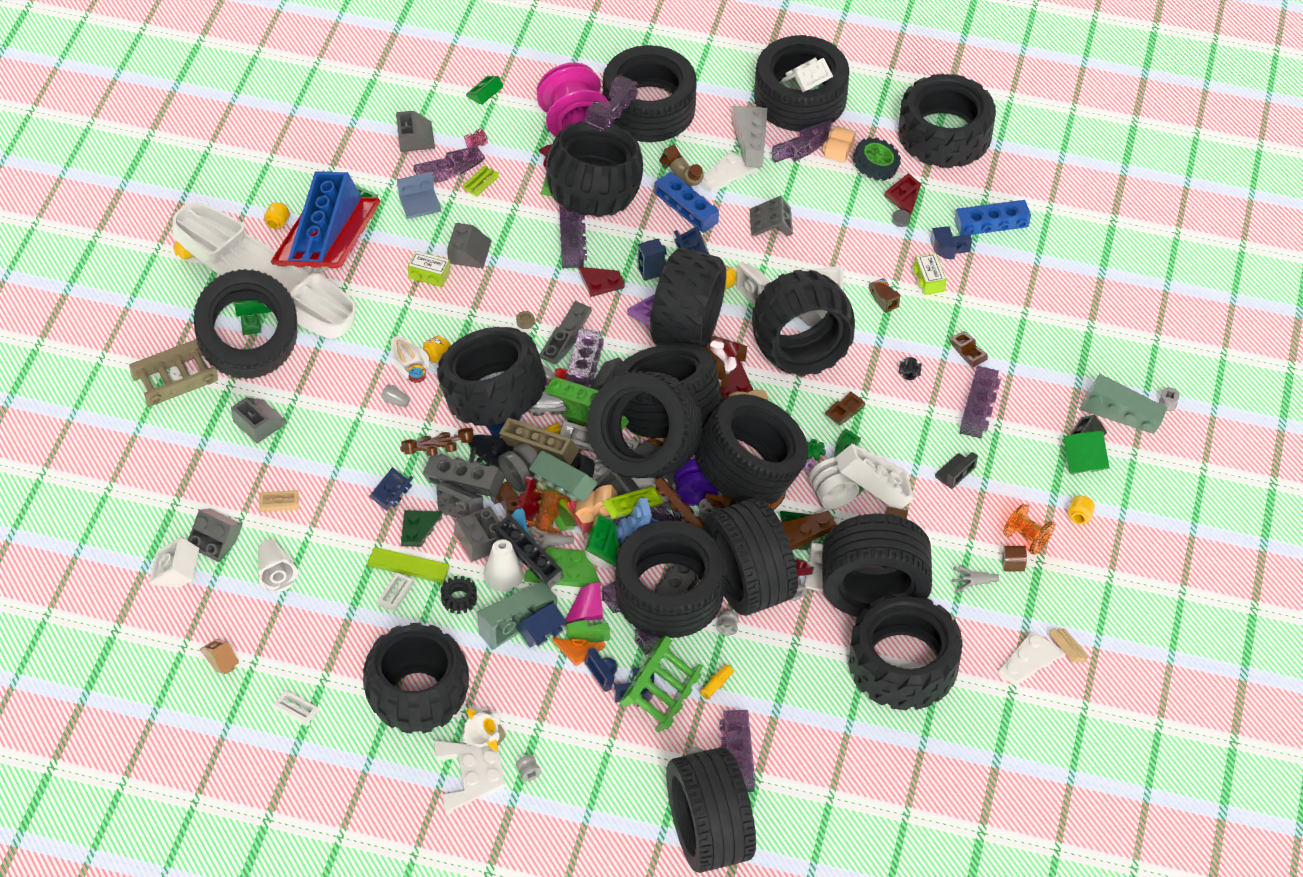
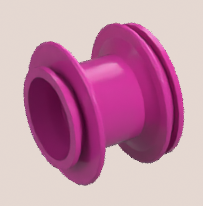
M577 62L561 64L544 74L537 85V102L539 107L547 113L546 126L554 136H557L562 129H565L571 123L575 124L585 120L603 121L605 123L609 117V101L600 93V79L588 65Z

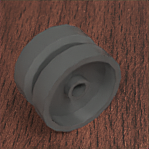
M525 442L513 447L512 451H507L500 455L498 459L500 470L506 481L518 492L526 490L527 483L524 482L526 476L533 477L535 475L529 468L538 456L536 451Z

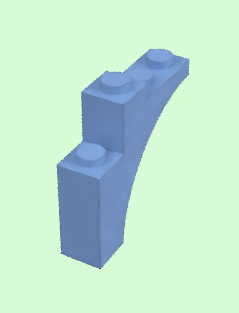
M640 498L633 508L631 515L619 521L616 527V537L619 539L620 546L634 531L650 523L659 522L651 518L652 514L647 498Z

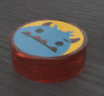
M420 364L411 365L407 370L409 372L408 379L411 382L419 383L426 378V369Z

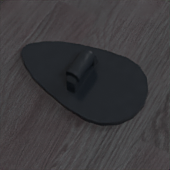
M474 435L473 441L468 443L471 450L474 447L477 448L476 455L479 458L486 453L487 456L483 461L486 463L493 461V465L499 469V456L513 450V447L507 445L503 438L491 435Z

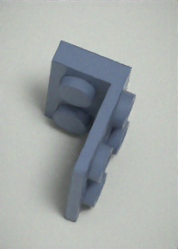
M432 172L397 179L398 196L407 219L441 211V206L434 190Z

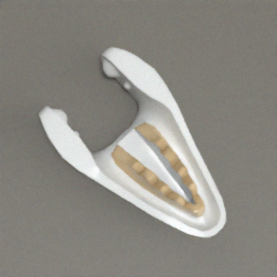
M401 336L392 338L393 362L395 368L405 380L409 378V372L405 369L412 364H423L424 368L430 369L429 357L425 350L413 345Z

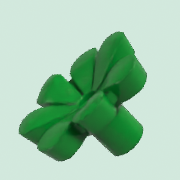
M811 439L810 442L807 441L808 460L814 457L815 461H819L821 459L820 455H826V450L823 449L825 447L823 442L817 443L816 439Z

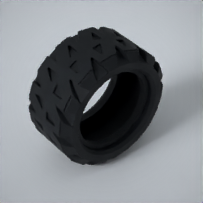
M944 73L933 74L927 78L923 77L915 81L913 87L909 86L903 94L898 124L900 142L905 144L904 149L912 157L916 156L920 162L928 165L952 168L954 166L962 167L971 164L974 160L981 158L990 147L996 116V105L988 90L983 89V86L973 79L970 80L965 76ZM936 113H947L959 116L970 124L959 128H945L929 123L924 117Z
M678 248L669 256L658 281L650 317V334L657 346L671 343L694 344L703 348L708 346L720 315L726 287V267L720 257L686 248Z
M512 327L484 328L465 335L449 346L447 352L442 354L438 363L439 367L437 368V377L449 410L453 415H456L458 420L466 424L473 423L475 426L497 425L505 423L508 418H518L537 404L542 398L547 384L546 373L533 338L526 332H521L519 329ZM498 372H503V373H501L500 375H497V376H495V377H492V378H489V379H485V380H480V379H482V378H484V377H486V376H488V375H491V374H494V373H498Z
M894 594L890 599L882 597L872 602L869 610L864 608L856 618V624L853 625L848 661L850 673L854 674V682L863 693L868 692L869 699L880 705L888 704L891 705V709L908 710L911 707H915V710L929 707L934 701L939 702L944 698L955 684L963 646L961 630L956 620H952L951 614L940 604L934 605L931 599L919 595L910 597L909 594ZM907 635L918 638L929 645L934 651L936 658L926 666L904 669L884 661L877 654L874 647L887 637Z

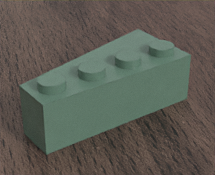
M1099 373L1086 392L1079 410L1154 434L1162 424L1167 407Z
M542 450L529 468L535 474L533 478L542 484L544 483L553 490L555 489L564 496L566 494L568 498L575 502L579 500L585 503L597 485V482L587 474Z
M540 582L477 611L479 635L494 650L519 634L516 628L521 621L553 602L557 607V596L543 582Z

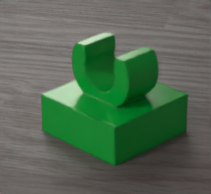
M253 313L250 316L243 314L241 317L243 335L261 333L259 314Z

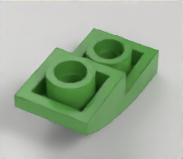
M553 499L538 501L542 513L546 518H554L560 531L573 530L577 527L569 512Z
M587 620L574 621L567 624L568 639H585L588 642L609 641L610 627L608 623H597L593 626H588Z

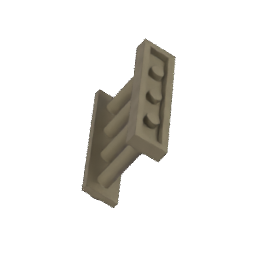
M196 339L129 364L133 381L141 379L147 390L144 393L147 407L157 405L218 381L216 367H206L201 358L203 355ZM194 359L200 372L190 375L184 362ZM177 366L183 378L172 382L166 369ZM159 372L165 385L154 388L148 376Z

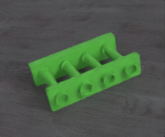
M554 377L544 390L545 393L560 398L567 406V411H564L562 414L565 419L587 426L588 411L590 410L592 400L599 390ZM622 416V430L629 422L625 416Z
M667 635L656 642L619 702L625 708L632 703L634 705L638 704L658 720L659 723L655 728L656 732H660L663 729L667 730L673 724V716L682 709V701L691 694V686L700 679L702 675L700 671L703 668L699 664L691 669L670 652L669 646L673 640ZM665 657L687 675L683 683L679 682L661 667L659 662L662 658ZM652 673L658 674L678 691L673 699L651 682L652 679L650 677ZM647 688L669 706L664 715L642 698L641 691Z

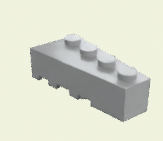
M733 106L732 125L735 128V135L738 138V144L741 148V154L746 167L763 168L767 108Z

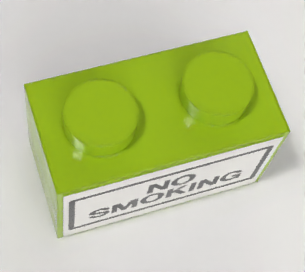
M415 251L408 264V278L439 287L444 286L451 272L449 259Z
M937 254L915 256L912 272L917 276V284L922 289L923 294L945 292L947 279Z

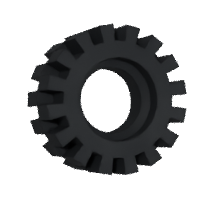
M454 576V580L450 577L448 578V583L444 581L443 586H441V601L447 611L450 609V613L454 614V611H457V614H460L462 610L464 613H467V608L470 611L473 609L477 601V588L474 581L471 582V579L468 577L465 580L464 576H461L460 579H458V576ZM462 591L467 594L463 598H454L451 596L454 592Z

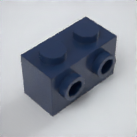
M658 238L638 244L637 269L644 281L660 277L666 263L665 255H667V250Z
M553 602L521 621L516 629L529 648L535 645L540 647L548 641L547 638L551 635L556 637L561 634L567 621Z

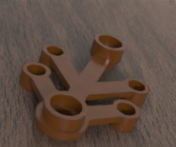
M473 429L458 430V435L452 437L450 432H442L432 439L431 436H422L418 440H404L401 442L400 451L406 455L414 454L416 451H426L427 456H433L438 454L437 447H444L446 452H453L457 450L456 442L453 441L461 440V443L473 441Z

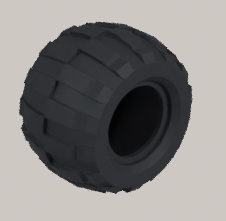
M410 623V625L402 627L398 625L391 628L388 634L381 635L367 654L363 668V688L366 699L373 712L389 727H397L401 732L409 734L421 731L422 734L432 732L433 728L443 727L449 723L453 715H457L465 701L469 688V669L466 657L449 633L444 634L439 627L431 624L429 626L421 625V623ZM414 673L427 674L438 682L432 687L420 691H407L395 687L402 678Z

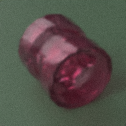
M481 128L475 130L473 134L469 133L464 136L466 146L470 151L476 150L478 146L488 144L487 135Z

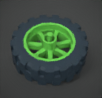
M868 137L866 140L862 139L858 143L853 154V163L868 178L872 177L874 180L882 179V181H885L887 178L891 179L896 174L901 164V156L898 155L899 151L894 149L891 143L888 144L886 140Z

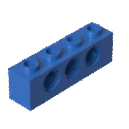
M669 172L655 181V195L693 226H697L702 233L719 223L718 208L694 191L691 186L684 183L680 177Z
M1024 199L957 208L954 222L959 236L1029 227L1031 213Z

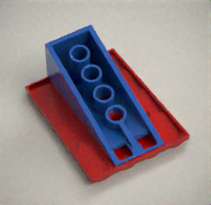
M315 171L303 211L270 262L272 265L281 267L288 265L295 267L311 266L313 268L328 267L332 269L342 267L348 254L352 252L360 234L364 232L369 220L372 219L381 202L380 199L362 197L348 172Z

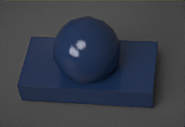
M595 648L589 649L585 665L603 691H610L615 679L614 675L618 670V664L611 657L602 659Z

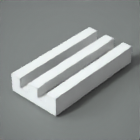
M396 572L377 600V606L381 607L383 605L384 609L388 610L390 608L395 613L414 585V579ZM401 579L400 583L394 589L388 601H385L390 592L392 591V589L394 588V586L396 585V583L398 582V580Z
M287 690L273 704L276 710L307 727L310 724V720L313 721L315 718V714L318 715L320 712L318 707ZM285 697L288 698L289 700H291V701L297 703L298 705L304 707L305 709L311 711V712L309 713V712H307V711L301 709L298 705H296V704H294V703L292 704L291 702L285 700Z

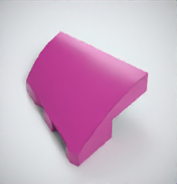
M600 582L586 585L579 590L565 619L567 621L565 627L574 621L603 619Z

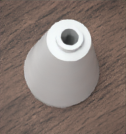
M268 539L261 542L258 547V581L260 586L266 591L269 589L274 590V592H281L293 586L296 576L298 577L296 565L275 540Z
M498 540L493 544L484 569L485 582L490 585L491 589L499 592H509L513 590V587L519 586L523 580V568L512 544L507 540Z

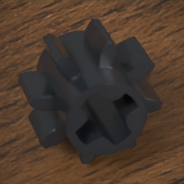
M907 357L904 359V362L900 361L899 374H903V378L906 380H914L917 376H921L922 363H918L916 358Z

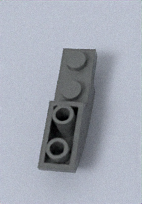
M574 301L560 327L556 326L541 351L540 358L555 365L561 361L584 330L583 325L591 314L592 308Z

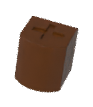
M1025 545L1003 546L1002 563L1005 572L1025 571L1027 564Z

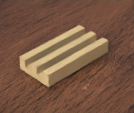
M299 491L259 492L260 512L299 510Z
M1065 628L1052 629L1049 633L1072 662H1086L1089 658L1088 654Z

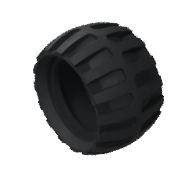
M585 120L569 124L556 136L547 157L546 176L550 192L557 203L562 204L567 210L575 211L580 215L602 217L604 215H615L617 212L625 210L635 198L643 177V157L637 139L633 138L627 130H623L612 123H603V121Z
M800 269L793 270V272L788 274L783 273L777 279L764 286V290L761 294H758L755 300V307H753L752 327L756 343L770 363L785 373L806 376L807 374H819L827 368H832L841 358L846 356L854 340L855 316L847 295L835 281L817 271H802ZM815 310L827 311L824 318L818 324L804 332L794 335L780 334L788 322L801 314Z

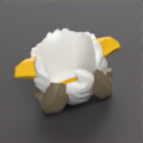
M470 707L467 708L466 713L469 719L465 723L464 735L462 736L463 742L477 747L489 746L493 751H498V746L506 737L499 715L494 712L492 713L490 710L476 712Z

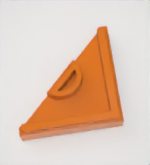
M558 637L553 638V643L575 666L585 661L589 649L595 648L599 652L605 648L604 641L598 643L588 642L585 639L571 638V640L559 639Z

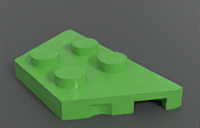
M547 547L545 550L563 570L564 578L556 585L583 588L586 585L600 582L593 564L588 560L583 550ZM530 570L524 575V582H541Z

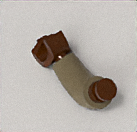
M675 144L664 149V153H662L659 159L664 168L670 167L674 174L680 177L688 186H696L702 182L704 173L700 165L693 164L691 166L680 154Z

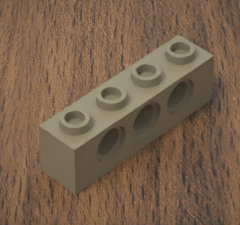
M511 418L507 419L499 433L509 446L515 447L525 442L538 455L542 450L568 465L572 464L579 451L571 438Z

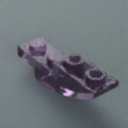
M828 120L800 130L799 137L772 146V160L774 163L788 158L795 162L816 151L827 141L832 129V121Z
M477 146L446 152L445 158L415 164L413 171L416 175L432 172L434 182L438 183L467 172L485 160V156Z

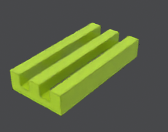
M484 165L463 184V190L477 197L499 177V172H494L492 168L488 169V166Z

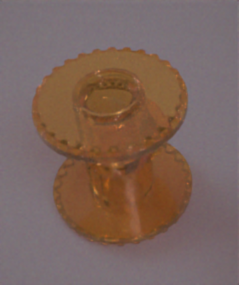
M535 488L533 492L543 497L536 521L526 520V524L530 527L534 526L541 531L561 534L562 531L553 528V524L559 515L558 507L560 501L571 503V499L552 491Z
M1023 503L1009 517L1005 524L1003 535L1008 538L1015 532H1018L1026 540L1032 542L1029 552L1032 555H1036L1047 545L1055 531L1056 525L1053 521H1049L1043 527L1027 517L1029 505Z

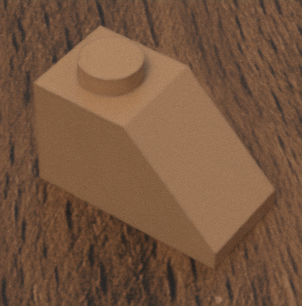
M215 639L199 648L216 672L227 674L235 669L234 666L239 664L227 641Z

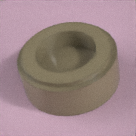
M522 311L516 316V324L521 329H529L534 326L535 317L529 311Z

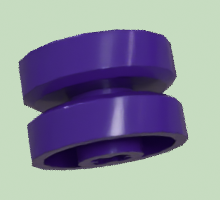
M696 459L686 462L684 467L673 473L674 484L676 485L675 490L681 496L680 500L682 502L685 501L689 506H699L700 501L705 499L706 493L719 494V491L703 476Z

